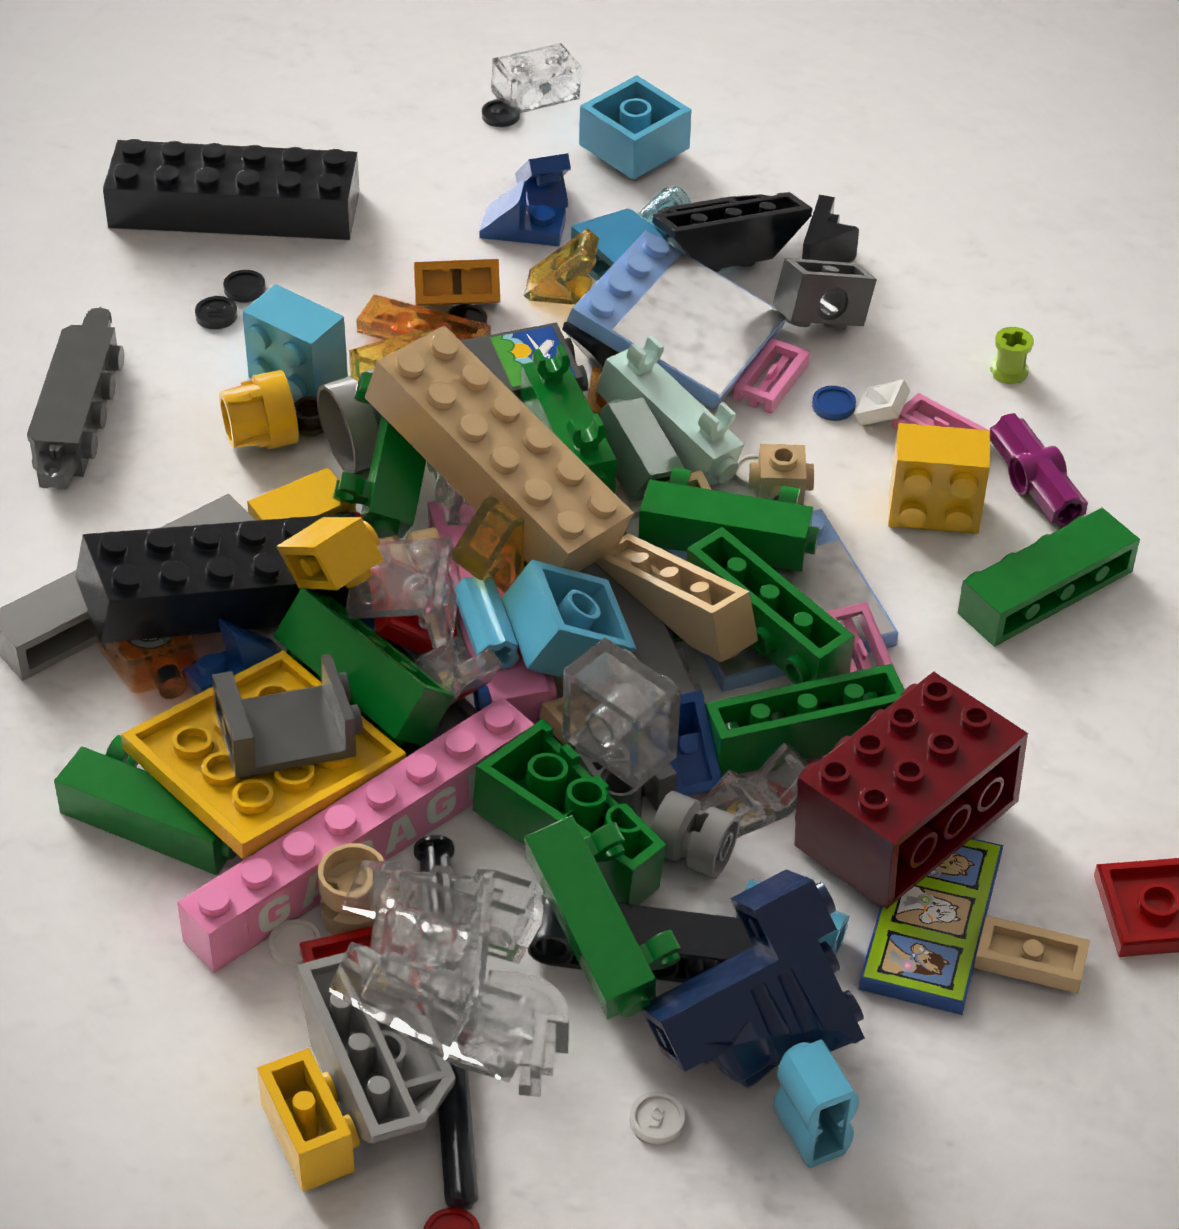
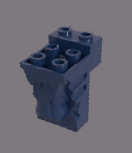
M787 869L730 898L753 947L650 1000V1005L642 1008V1013L662 1054L684 1072L703 1062L707 1064L713 1061L723 1074L746 1088H750L758 1083L774 1067L778 1066L784 1053L796 1044L803 1042L813 1043L822 1039L830 1052L848 1044L857 1043L865 1039L858 1024L859 1021L864 1019L862 1010L849 990L842 991L834 974L840 971L839 962L826 941L821 943L818 941V939L837 930L830 915L836 911L834 901L822 882L815 884L813 879Z

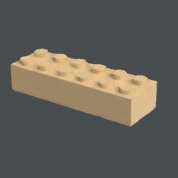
M445 325L376 362L365 399L527 563L533 559L579 572L619 546L634 512Z

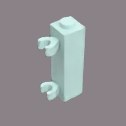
M653 336L647 338L643 349L634 343L629 349L607 358L595 391L608 403L615 399H623L625 401L643 397L673 449L678 454L685 469L692 470L691 473L702 470L710 486L718 482L721 484L725 483L735 475L739 468L737 462L744 447V443L729 430L735 420L736 413L724 402L719 404L715 415L709 412L657 363L664 347Z

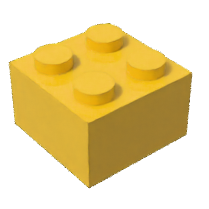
M898 423L889 491L888 526L979 534L990 470V430Z

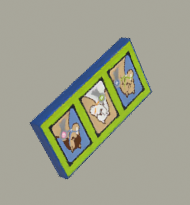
M972 838L888 909L880 905L858 989L963 1015L978 946L1004 845Z

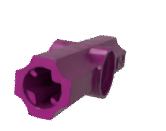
M1015 413L1001 416L1000 420L990 427V442L1008 464L1009 478L1015 491L1020 495L1030 494L1050 522L1057 524L1060 529L1069 525L1077 517L1084 516L1087 511L1088 502L1067 476L1066 462L1061 451L1053 445L1045 447L1023 418H1019Z

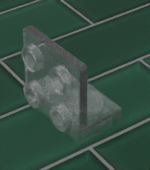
M451 537L381 541L378 549L384 561L370 569L372 576L368 580L349 588L346 604L348 618L418 615L421 629H428L433 648L452 647L457 613V595L454 588L461 581V574Z

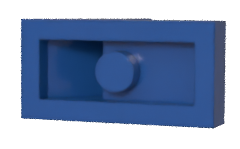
M568 153L529 159L515 172L517 184L526 180V205H547L563 209L568 207L563 177L571 170Z
M523 180L486 207L479 231V238L560 247L566 222V209L553 208L547 205H526V180Z
M220 618L218 623L226 650L220 653L207 654L201 657L197 663L183 668L186 683L197 695L213 687L212 674L232 671L233 675H236L281 652L282 649L271 639Z
M702 690L653 700V740L677 773L676 792L689 796L723 788V780Z

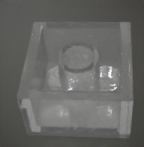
M605 637L563 669L562 738L637 790L677 757L681 689L670 678L658 674L639 661L632 652L620 648Z

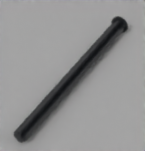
M429 835L419 839L413 849L415 858L420 861L431 1021L434 1032L456 1076L454 1086L438 1108L445 1203L449 1208L469 1210L478 1201L479 1196L450 863L455 848L453 841L448 837Z

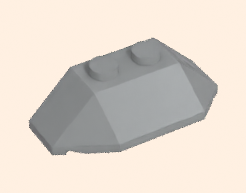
M350 952L298 964L296 973L311 1047L322 1073L327 1071L333 1080L339 1100L337 1105L342 1115H350L359 1138L372 1144L425 1129L454 1086L456 1076L417 993L383 972L363 965L362 960Z

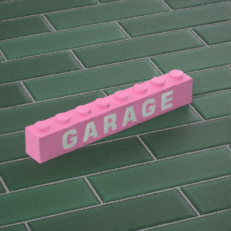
M505 698L497 699L178 901L183 942L213 973L220 970L269 938L271 931L281 923L290 919H298L320 904L318 866L326 853L340 845L360 843L374 848L382 855L384 861L390 859L473 804L476 766L534 724Z

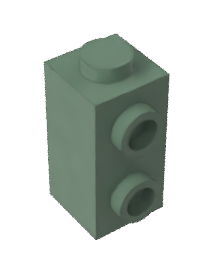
M643 397L625 401L623 399H615L601 409L600 418L606 428L605 437L617 459L616 478L630 502L643 500L649 479L664 482L670 480L673 467L685 469L678 454L673 449Z

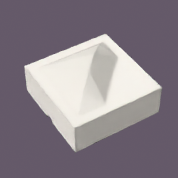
M904 379L866 387L854 413L860 425L865 426L899 418L910 393L907 383Z

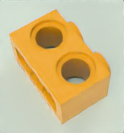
M499 259L414 262L415 306L500 303Z

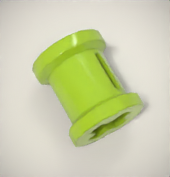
M1002 328L995 336V347L998 350L996 358L992 360L990 371L994 379L1006 384L1021 383L1027 378L1029 373L1026 359L1027 354L1031 352L1034 345L1033 336L1023 328Z

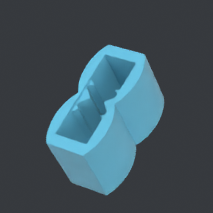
M822 1039L813 1043L803 1042L796 1044L784 1053L778 1066L777 1077L781 1086L775 1096L773 1107L805 1164L811 1168L844 1155L847 1152L854 1137V1130L850 1121L857 1112L859 1098Z

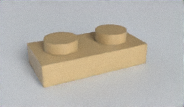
M986 915L974 968L1079 993L1090 940Z

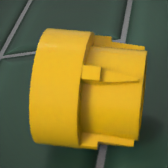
M282 370L253 375L250 381L241 382V386L219 392L222 420L232 448L259 445V447L266 446L268 449H274L298 443L299 429L295 405L289 383Z

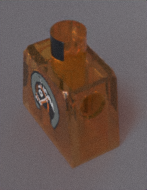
M96 632L98 648L101 654L132 693L140 694L157 688L163 698L173 699L186 691L188 684L183 668L197 663L192 635L101 643Z

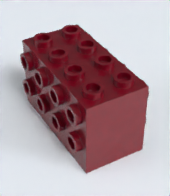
M933 671L918 684L909 685L900 698L885 710L880 709L870 717L867 724L853 735L840 739L834 749L820 761L810 763L802 770L796 783L797 806L794 846L880 907L881 905L888 909L968 841L976 838L1019 801L1028 733Z

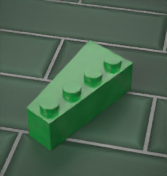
M544 719L538 721L476 766L472 810L525 845L524 836L572 815L584 838L590 836L598 828L616 822L625 839V842L621 843L625 853L610 861L597 863L616 902L639 905L659 889L666 850L665 842L626 803L618 804L610 796V786L598 774L592 777L579 764L580 755L569 744L562 746L553 737V728Z

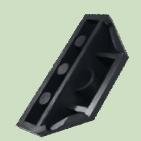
M781 192L774 196L763 194L730 196L664 207L658 213L653 214L652 223L678 250L711 270L719 272L722 268L737 265L752 266L756 262L773 259L812 216L813 208L790 192Z

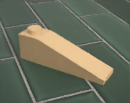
M630 533L622 537L616 549L595 561L689 646L721 663L737 656L740 651L758 641L750 592Z

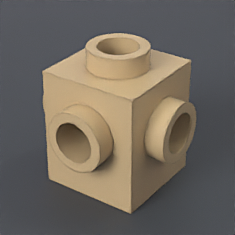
M760 444L758 462H750L749 489H757L758 498L778 501L782 485L800 488L797 504L804 505L805 490L813 491L814 464L806 463L805 445Z

